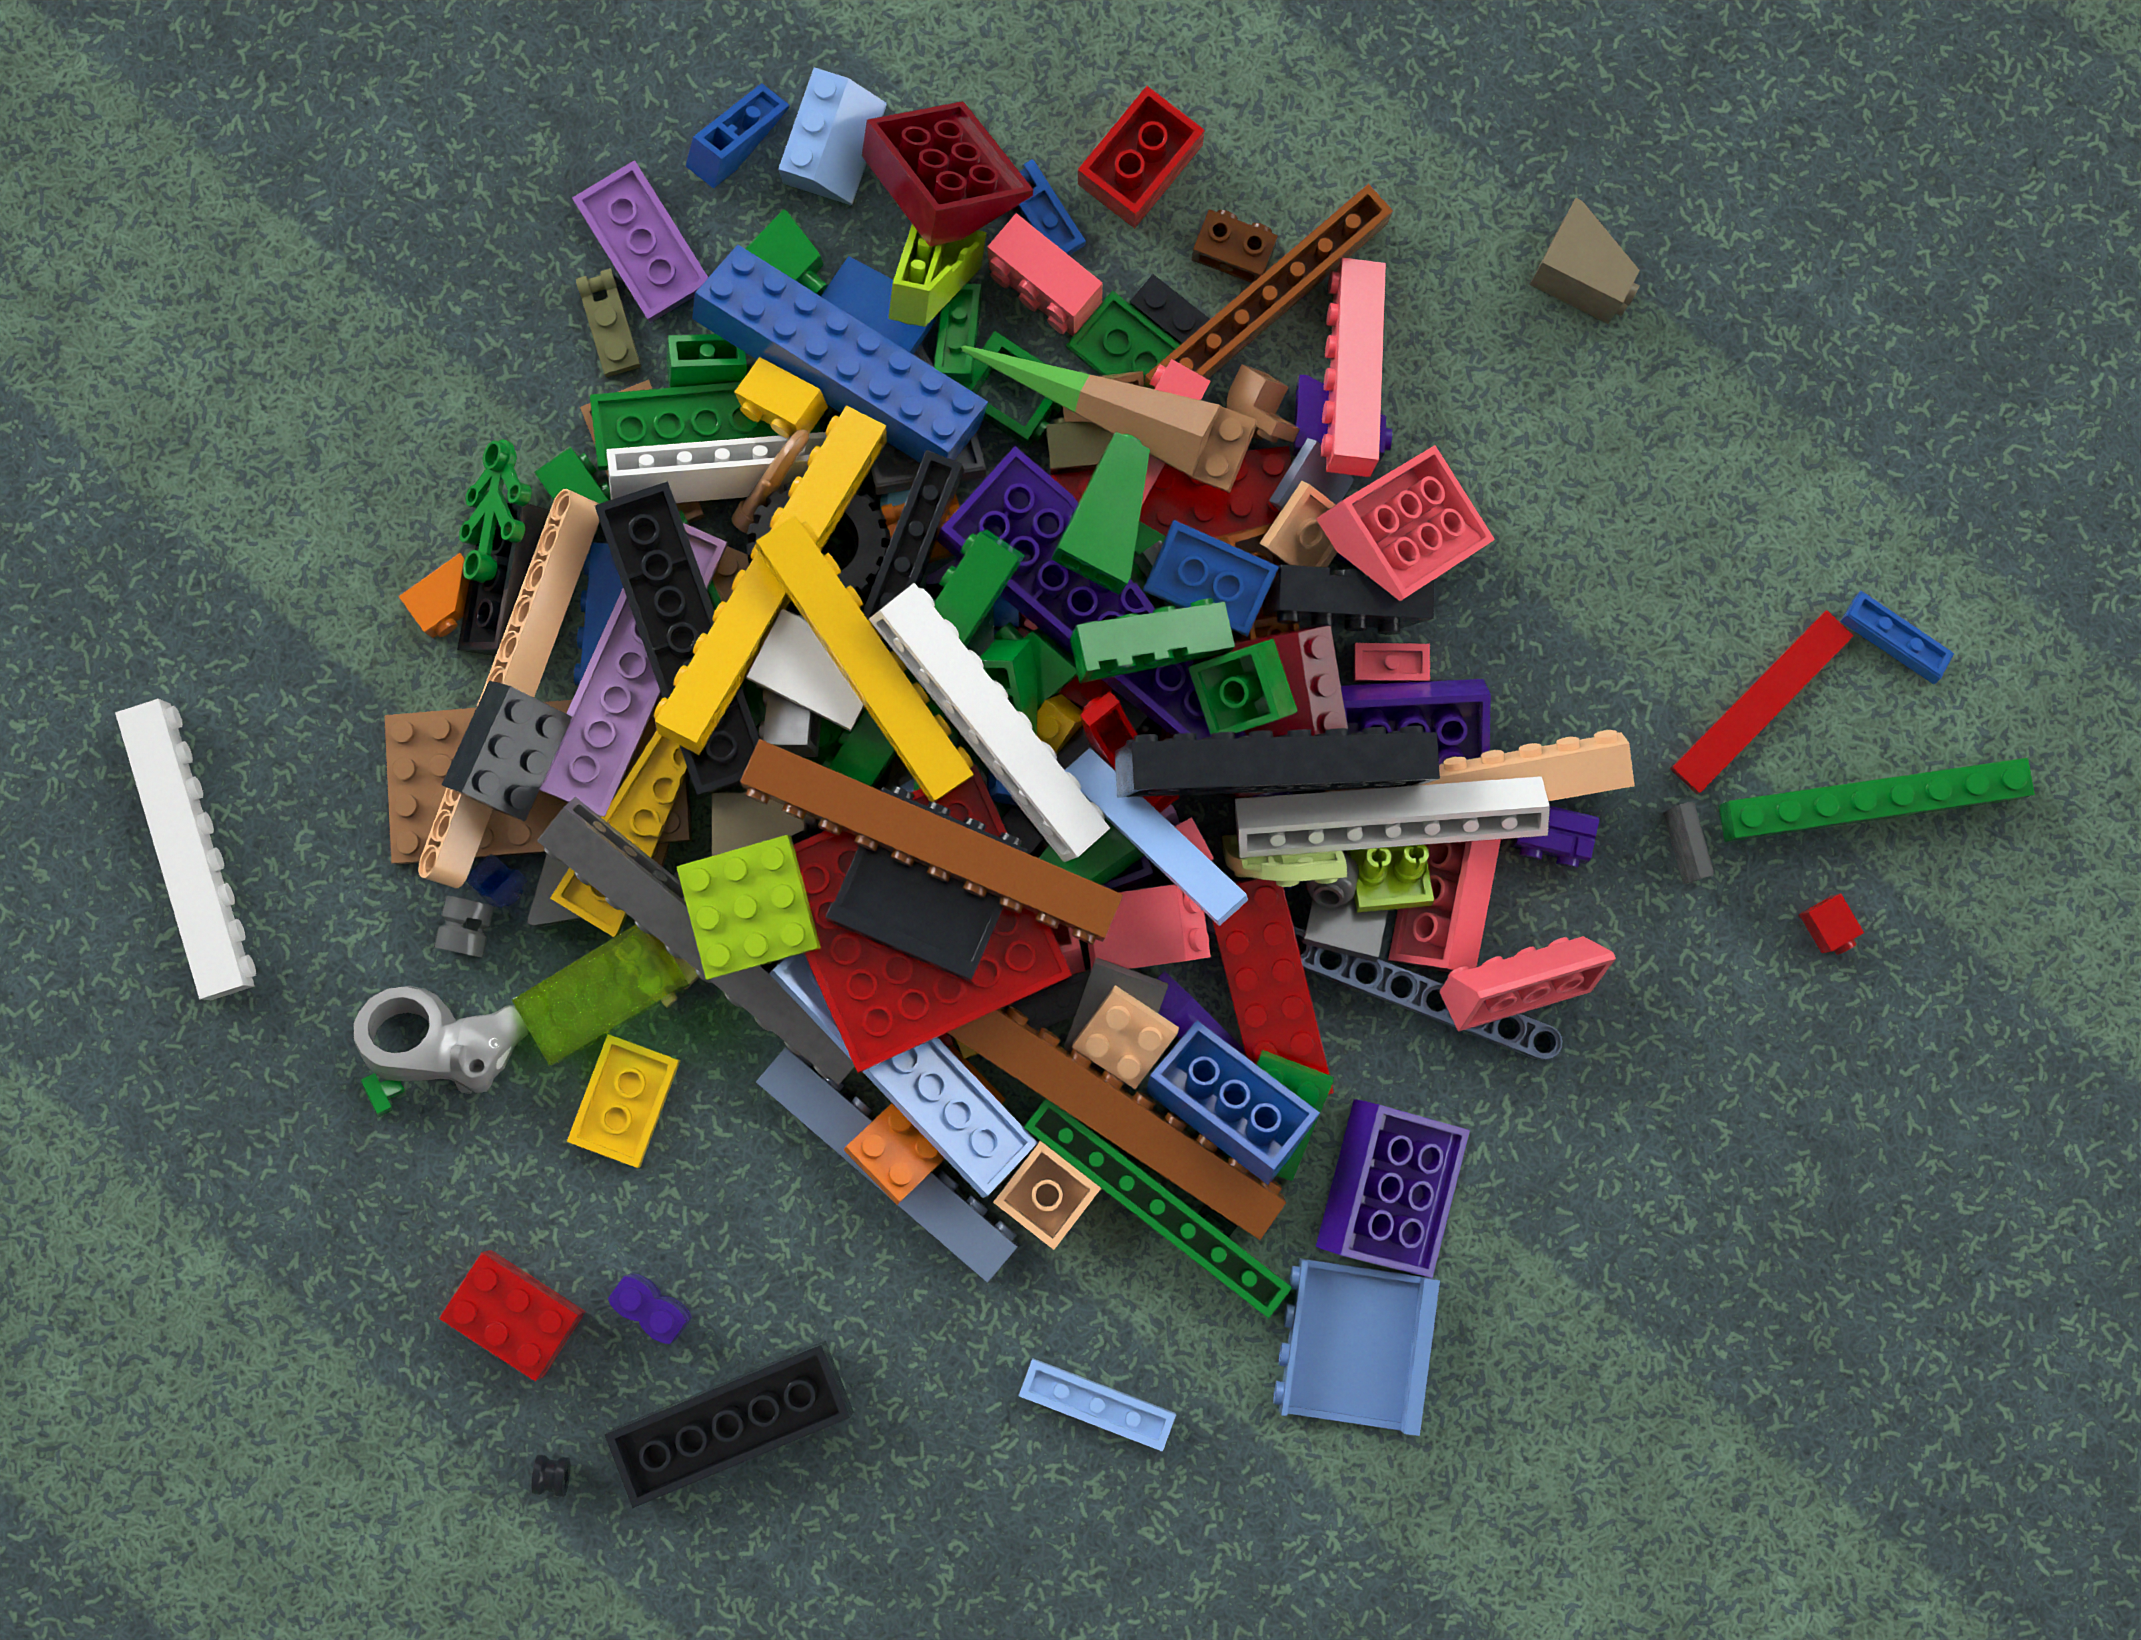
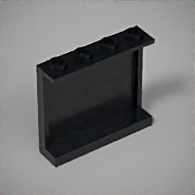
M893 786L892 791L886 788L881 790L1027 853L1028 849L1021 847L1023 841L1004 832H1001L1000 836L997 837L985 831L987 827L985 824L969 817H965L963 822L949 816L950 809L929 801L928 806L913 800L915 795L903 788ZM859 845L834 903H831L826 914V920L971 983L1002 912L1003 906L999 904L1001 898L990 893H986L985 898L979 897L964 890L963 886L965 883L952 877H950L948 882L939 880L927 874L929 868L914 861L912 867L892 859V851L880 846L877 847L876 851H872Z

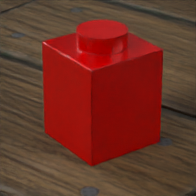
M1841 893L1829 896L1799 914L1821 953L1834 951L1836 955L1842 954L1856 946L1857 944L1854 939L1864 933Z

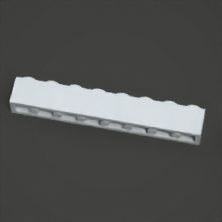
M913 583L870 617V622L997 780L1007 789L1013 800L1062 861L1066 862L1079 857L1110 829L1109 825L1105 822L1103 811L1095 803L1089 802L1081 792L1079 781L1071 773L1065 772L1057 762V756L1052 747L1046 742H1041L1033 732L1032 723L1028 717L1013 707L1008 700V694L1004 687L989 677L983 669L984 665L980 657L965 647L959 639L956 627L950 621L943 619L934 608L935 604L932 597L924 589L918 588Z
M156 699L115 712L199 999L214 1000L254 987L252 977L256 976L255 965L249 955H245L241 941L245 940L244 928L240 920L234 918L231 905L235 904L234 894L229 884H224L220 870L224 869L223 857L218 848H213L210 834L214 832L210 816L207 812H203L199 799L203 798V790L199 780L196 777H192L189 763L193 762V757L188 744L181 740L178 728L182 727V719L179 711L175 706H171L170 703Z
M1542 776L1235 799L1236 832L1240 858L1548 836L1550 806Z

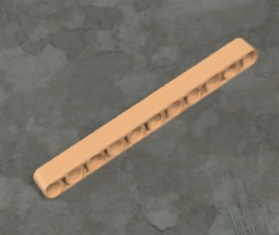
M563 489L556 496L481 697L489 680L511 686L535 697L600 522L594 506L599 503L568 489ZM446 788L419 861V875L422 878L452 888L461 887L468 877L493 809Z

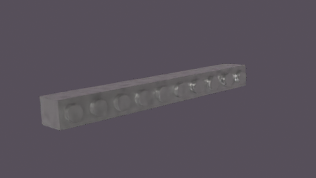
M574 797L563 807L537 840L544 846L545 852L551 858L564 862L574 870L575 876L582 883L593 886L600 891L612 907L623 910L632 917L640 930L647 934H653L663 942L671 955L684 959L694 967L696 974L702 980L715 984L725 992L726 998L737 1007H743L751 1013L759 1026L767 1031H773L783 1039L791 1052L804 1056L814 1064V1068L821 1076L826 1079H832L839 1085L855 1067L853 1061L771 977L769 973L780 962L774 961L706 980L681 882L577 797Z

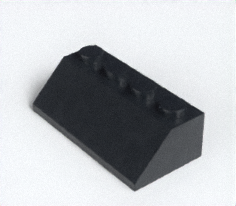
M507 503L513 519L524 523V536L519 543L503 540L501 537V527L497 520L491 551L492 559L497 562V571L494 578L490 581L486 580L483 583L473 580L469 581L457 650L496 656L550 510L529 503L524 507ZM480 542L476 545L475 550H479Z

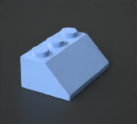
M814 67L778 169L783 184L852 205L867 164L861 156L866 121L883 117L887 106L886 102L847 77Z

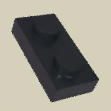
M1154 274L1150 276L1130 300V305L1180 345L1210 320V318Z

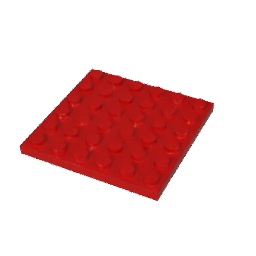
M976 764L970 768L974 774L970 779L935 802L950 809L949 816L962 822L965 817L975 819L987 826L986 832L997 837L1000 836L1001 832L1007 833ZM921 788L911 792L915 795L914 801L928 806L929 800ZM843 830L840 836L823 831L794 844L821 946L820 949L805 952L804 954L857 1073L1072 976L1051 927L1036 921L1037 914L1025 908L1022 909L1021 913H1017L1003 907L971 983L828 922L826 914L831 903H834L859 847L854 842L856 836Z

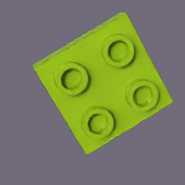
M1425 845L1346 850L1347 855L1355 860L1359 867V877L1354 894L1357 912L1425 907L1433 904L1434 897L1427 864L1429 851Z

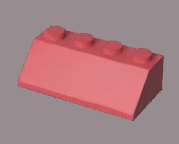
M1501 839L1424 844L1429 851L1427 864L1434 902L1431 906L1398 909L1388 960L1449 973L1463 966H1468L1469 969L1477 967Z
M1584 936L1572 940L1563 937L1553 941L1545 948L1536 950L1535 947H1528L1518 952L1514 957L1503 959L1501 956L1487 960L1482 966L1469 969L1468 966L1457 968L1448 974V979L1441 988L1440 994L1459 1032L1590 993L1615 961L1616 957L1612 951Z

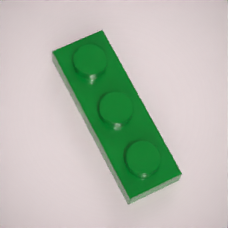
M966 283L941 310L934 368L956 382L972 383L975 358L966 354L961 349V346L966 345L976 348L982 301L981 284Z

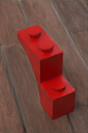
M1109 691L1102 698L1098 696L1092 699L1084 707L1080 718L1088 743L1116 772L1115 751L1125 746L1127 740H1134V736H1137V733L1127 719L1119 700ZM1179 795L1143 798L1161 813L1176 801Z

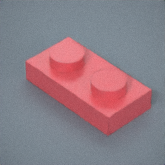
M1354 644V682L1406 683L1430 681V644Z

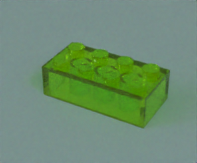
M635 924L512 999V1002L547 1063L551 1066L567 1060L607 1036V1034L622 1027L689 986V983L674 957L665 948V944L653 934L643 932Z

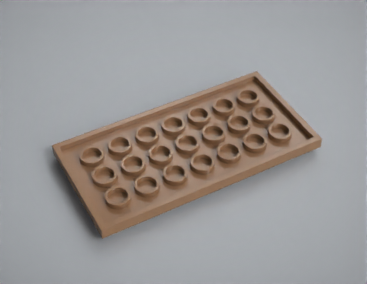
M660 695L620 787L657 731L656 719L653 716L657 705L662 699V695ZM572 700L544 703L567 713ZM476 708L385 715L391 864L419 863L446 791V787L442 786V782ZM688 772L657 844L692 841ZM539 790L526 821L493 809L475 858L546 853L544 846L537 840L568 802Z

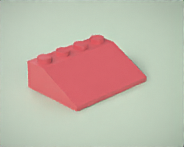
M1436 445L1342 500L1316 518L1335 550L1399 601L1495 540Z

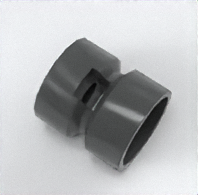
M446 895L441 914L446 922L445 925L438 927L434 947L483 958L487 942V936L483 933V929L490 927L495 906ZM465 921L467 925L466 929L462 928V925Z

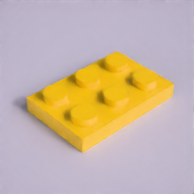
M607 1034L567 1142L640 1168L681 1060Z

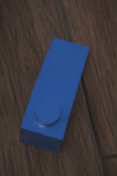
M761 83L693 136L686 167L714 189L740 167L785 114L790 105Z

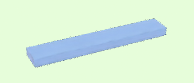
M1091 748L1065 769V772L1071 773L1079 781L1081 792L1089 802L1095 803L1103 811L1105 818L1219 926L1248 901L1247 894L1143 797L1117 798L1116 772Z

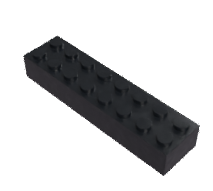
M667 481L594 506L662 698L668 699L675 688L673 682L677 672L683 665L688 666L695 656L693 648L702 633L708 634L715 622L712 621L714 615L712 603ZM741 686L699 755L679 745L698 799L741 785L740 780L760 739Z
M1423 726L1401 727L1400 731L1388 732V734H1386V727L1364 728L1362 729L1363 732L1352 733L1351 735H1349V729L1347 728L1325 730V733L1315 734L1314 736H1311V730L1308 729L1287 731V735H1279L1277 737H1273V731L1250 732L1249 736L1239 737L1238 739H1235V732L1212 733L1211 737L1202 738V740H1197L1196 733L1174 734L1173 738L1164 739V741H1158V735L1156 734L1134 736V740H1127L1125 746L1115 751L1117 798L1418 786L1440 779L1437 732H1423Z

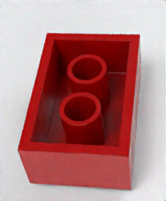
M1146 86L1078 168V185L1135 229L1203 146L1205 130L1150 87Z
M488 1250L481 1252L439 1319L530 1379L537 1381L546 1375L586 1311L496 1252Z

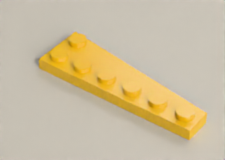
M656 731L611 801L605 817H601L651 858L688 772L679 744L661 736ZM570 867L550 897L553 901L614 938L618 937L627 917V913L623 910L615 909L608 904L604 895L595 887L582 883Z

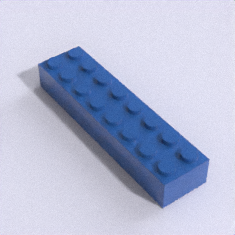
M738 244L695 292L693 320L756 360L761 357L819 388L826 403L840 413L843 412L847 405L886 425L887 442L919 463L922 462L926 450L955 460L982 425L988 401Z

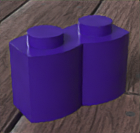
M630 1273L623 1276L608 1297L610 1305L618 1314L629 1320L639 1321L645 1333L661 1343L671 1344L677 1340L692 1319L689 1310L681 1302L672 1297L661 1295V1292L651 1280L639 1274Z

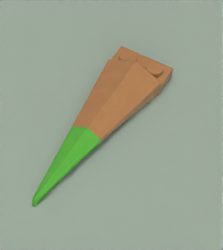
M966 345L961 346V349L966 354L1110 433L1115 434V432L1138 438L1143 446L1150 449L1149 454L1190 478L1228 493L1232 489L1258 424L1256 419L1224 408L1219 404Z

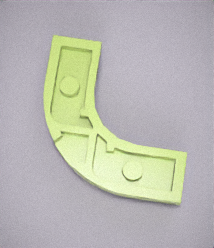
M1237 835L1222 836L1225 862L1231 870L1235 871V876L1273 880L1276 881V885L1281 887L1295 886L1299 884V881L1307 880L1329 884L1336 882L1338 878L1347 877V864L1343 851L1240 858Z

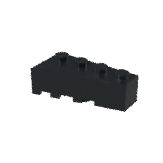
M1279 565L1263 601V616L1277 617V623L1298 624L1300 620L1311 621L1312 627L1329 625L1333 627L1334 623L1345 624L1344 629L1347 631H1365L1367 627L1378 628L1379 634H1400L1401 628L1434 619V580L1399 601L1369 576L1365 577V573L1360 569L1334 571V575H1330V567Z

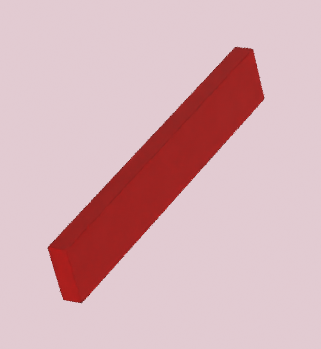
M1828 610L1824 611L1670 769L1695 794L1701 793L1854 635Z

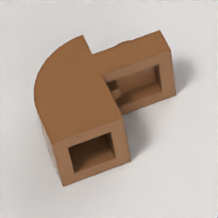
M1241 364L1228 393L1227 409L1252 417L1258 421L1252 437L1260 440L1265 438L1274 443H1277L1279 438L1294 442L1300 430L1276 414L1288 386L1263 371Z

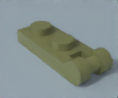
M611 268L600 271L601 275L589 279L587 276L576 278V284L606 378L642 367ZM606 289L608 298L595 302L593 293Z

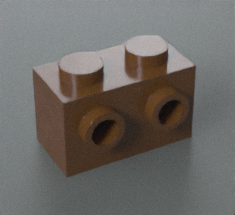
M1209 209L1193 248L1192 261L1253 283L1265 273L1275 249L1278 235L1272 233L1268 226L1261 223H1252L1250 225L1239 221L1238 217L1229 211L1218 210L1216 212Z

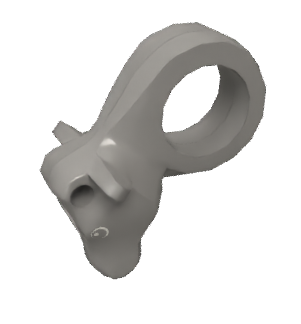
M404 986L386 989L367 1001L354 1021V1041L366 1066L383 1079L394 1081L449 1079L455 1081L461 1093H482L489 1090L494 1078L505 1068L514 1047L528 1035L530 1022L528 1015L516 1005L505 1006L492 1014L461 1018L456 1021L450 1009L436 994L423 988ZM396 1014H417L429 1021L430 1026L426 1037L417 1047L407 1052H386L374 1045V1038L378 1028L385 1020Z

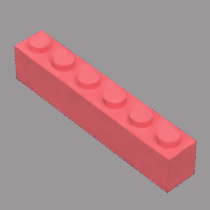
M1342 257L1337 271H1331L1329 276L1328 293L1333 294V303L1329 304L1326 324L1332 326V336L1329 335L1327 338L1325 357L1331 358L1330 368L1326 369L1324 377V390L1329 391V401H1325L1322 414V423L1328 424V432L1324 434L1321 444V457H1326V472L1371 477L1379 461L1386 263Z

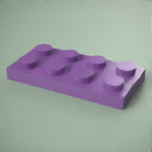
M635 160L572 197L649 323L695 297V292L708 279L705 271Z

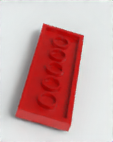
M1257 878L1234 882L1247 894L1248 901L1220 926L1214 921L1213 925L1246 1057L1256 1064L1261 1051L1264 1050L1330 1075L1284 887L1276 885V881ZM1333 1084L1328 1095L1334 1093Z

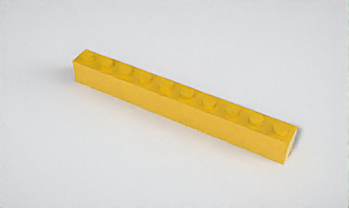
M847 405L840 417L835 415L829 422L825 433L827 436L821 447L817 445L812 450L807 461L809 468L803 478L800 476L796 477L788 493L789 501L784 509L779 507L775 511L770 521L771 530L796 515L801 524L807 521L818 536L819 541L815 544L820 552L887 442L886 425ZM755 546L751 553V559L753 560L746 571L741 569L733 581L731 588L733 593L727 603L722 601L716 608L712 621L715 622L708 634L702 633L693 648L695 656L688 666L683 665L679 669L673 682L675 686L673 692L668 699L665 697L661 699L654 712L653 717L656 719L655 724L658 734L698 755L746 678L781 610H786L791 602V599Z

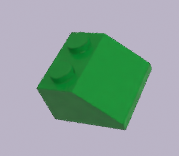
M1274 639L1188 667L1210 734L1218 732L1238 733L1298 712Z

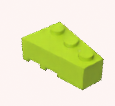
M912 224L892 283L888 319L925 327L980 270L987 232L977 230L963 240L929 247Z

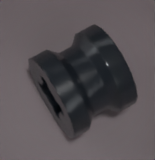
M537 1455L532 1473V1493L541 1495L548 1491L553 1492L556 1496L564 1497L569 1485L570 1458L560 1457L558 1460H549L546 1455Z

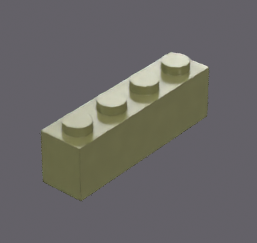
M1064 418L1055 419L1054 424L1046 425L1051 475L1095 470L1114 434L1092 422H1065Z

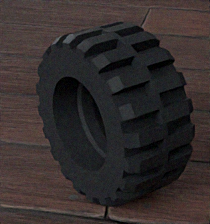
M794 481L784 485V492L782 494L774 491L766 497L767 508L762 505L755 511L753 515L754 523L749 525L747 533L749 565L753 560L751 559V553L756 540L772 529L770 528V521L779 507L784 509L790 499L788 493ZM858 489L834 531L846 537L855 548L853 560L837 576L845 588L851 585L863 602V605L859 607L863 613L864 605L867 603L891 538L890 531L886 529V519L882 511H875V501L868 494L859 497ZM791 601L786 611L801 615Z

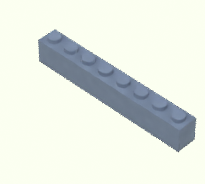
M785 1047L756 1083L886 1194L844 1151V1148L873 1121L869 1116L873 1110L857 1096L851 1101L840 1091L844 1087L842 1083L838 1085L832 1079L824 1078L804 1056L794 1054ZM943 1170L938 1175L932 1171L898 1206L988 1283L1018 1247V1244L1013 1241L1017 1234L1001 1220L996 1225L984 1216L988 1209L972 1195L966 1200L955 1191L959 1184Z

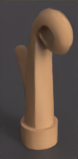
M801 429L792 435L778 452L747 499L741 501L732 515V522L740 531L748 533L749 525L754 523L753 515L757 508L762 505L767 508L766 497L778 490L796 457L808 443L809 433L807 430Z

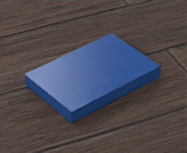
M848 256L821 297L911 354H914L940 316L941 311L925 327L888 319L893 279Z
M1173 520L1142 590L1181 608L1191 607L1190 603L1208 598H1213L1214 603L1225 602L1231 630L1248 637L1279 566Z

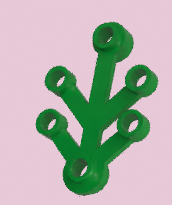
M504 439L491 441L485 448L483 465L486 469L476 483L469 487L465 498L468 506L477 509L469 520L462 524L459 531L461 542L474 546L480 542L479 550L470 551L463 564L465 578L480 583L492 580L497 571V562L491 557L497 520L501 527V537L503 540L519 543L525 533L524 523L513 519L502 493L504 483L508 489L507 499L512 504L524 507L530 501L532 494L531 487L521 483L515 472L514 466L517 455L513 443Z

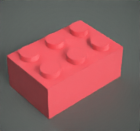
M1017 213L987 246L989 268L992 271L990 273L991 277L1003 288L1007 289L1010 285L1020 293L1018 298L1027 308L1032 311L1039 309L1046 314L1049 325L1060 334H1064L1067 331L1070 335L1074 336L1102 303L1103 283Z

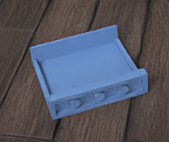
M1299 1258V1266H1292L1289 1285L1292 1287L1291 1289H1295L1293 1305L1287 1304L1285 1309L1284 1327L1290 1328L1288 1343L1282 1342L1280 1346L1279 1366H1285L1283 1382L1276 1381L1273 1404L1279 1405V1412L1282 1416H1287V1414L1401 1430L1404 1434L1420 1436L1440 1281L1436 1278Z

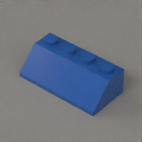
M1199 1021L1192 1025L1150 1075L1146 1091L1267 1185H1269L1293 1155L1320 1114V1112Z

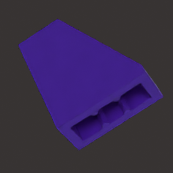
M1299 375L1296 384L1294 426L1300 430L1293 442L1292 456L1298 455L1307 438L1316 440L1321 445L1324 434L1328 432V424L1322 423V414L1325 401H1329V391L1324 390L1323 383L1308 375ZM1383 414L1380 415L1379 461H1381L1385 451L1391 450L1392 428H1386L1387 416Z

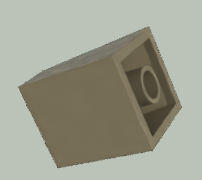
M1575 198L1530 285L1609 324L1615 314L1622 316L1627 306L1632 302L1640 286L1634 283L1640 270L1585 203Z
M712 793V856L784 835H791L794 845L812 837L811 828H818V820L808 815H805L804 820L792 817L782 811L784 805L770 799L766 805L747 797L746 793Z

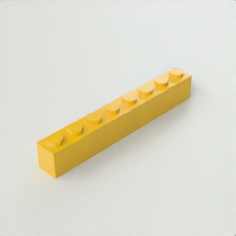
M796 515L756 540L755 548L928 800L936 802L974 775L970 770L974 764L963 747L955 748L948 738L952 733L948 724L940 714L935 717L926 706V703L930 700L918 682L911 684L904 674L907 666L894 650L889 652L881 640L883 639L882 635L870 620H867L859 608L863 605V602L851 585L845 588L837 576L841 573V570L829 553L823 556L815 544L819 539L811 525L807 521L801 524Z

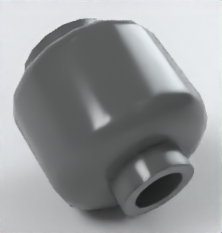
M1343 853L1347 864V877L1338 878L1336 882L1329 884L1307 880L1306 889L1319 905L1334 908L1350 902L1353 898L1359 877V867L1356 861L1349 855Z

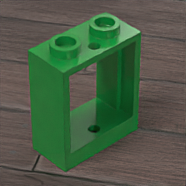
M996 331L993 332L982 348L991 352L1043 363ZM975 359L972 383L959 382V384L977 394L994 368ZM1045 397L1024 427L988 403L983 419L1029 448L1033 440L1039 443L1047 433L1046 425L1050 424L1047 422L1048 418L1054 410L1060 412L1063 406Z

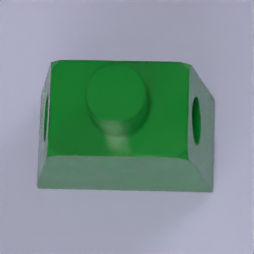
M785 209L745 248L819 296L823 294L828 286L816 275L824 265L821 255Z
M1009 622L993 636L995 639L1031 641L1037 669V711L1046 699L1054 697L1078 676L1074 657L1040 628L1033 630L1026 637H1023L1015 626Z

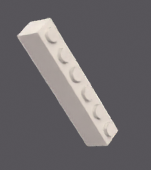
M826 432L809 433L808 443L796 457L777 490L779 494L784 492L785 484L794 481L798 476L803 478L809 468L807 466L808 458L815 446L821 447L827 438ZM768 436L606 449L611 500L667 481L675 503L748 497L778 452L792 436L789 438Z

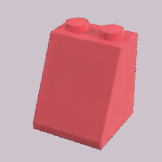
M1175 884L1118 892L1123 894V897L1104 941L1095 939L1094 944L1088 943L1091 970L1096 957L1127 969L1211 957L1204 911Z

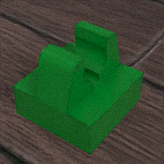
M375 1073L361 1079L362 1086L378 1118L392 1111L389 1103L390 1099L405 1092L401 1081L386 1080L380 1083Z

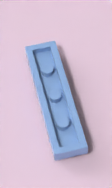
M1032 1358L1019 1396L1160 1451H1163L1176 1417V1413L1034 1358Z

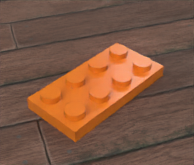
M952 1046L949 1050L1003 1104L1006 1099ZM893 1103L844 1148V1151L896 1205L945 1160L939 1151Z

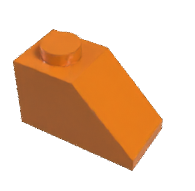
M461 553L399 596L421 629L432 638L437 635L444 637L451 633L458 626L456 621L463 617L470 579L465 578L463 574L465 557Z

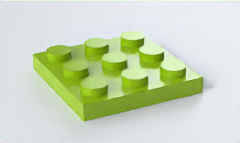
M791 835L780 836L676 866L706 980L821 948Z

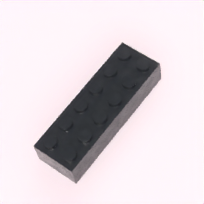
M825 1340L615 1427L604 1436L632 1508H635L846 1420L852 1416L854 1411Z

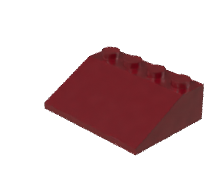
M964 101L868 119L866 121L861 156L929 247L963 240L1033 196V188Z
M1331 625L1304 627L1234 642L1235 647L1231 652L1274 639L1298 711L1284 718L1244 730L1247 736H1249L1250 732L1273 731V737H1277L1279 735H1287V731L1301 729L1311 730V736H1314L1315 734L1325 733V730L1348 729ZM1222 655L1213 656V657H1211V659L1216 658V657H1219V656H1222ZM1269 792L1235 793V798H1241Z

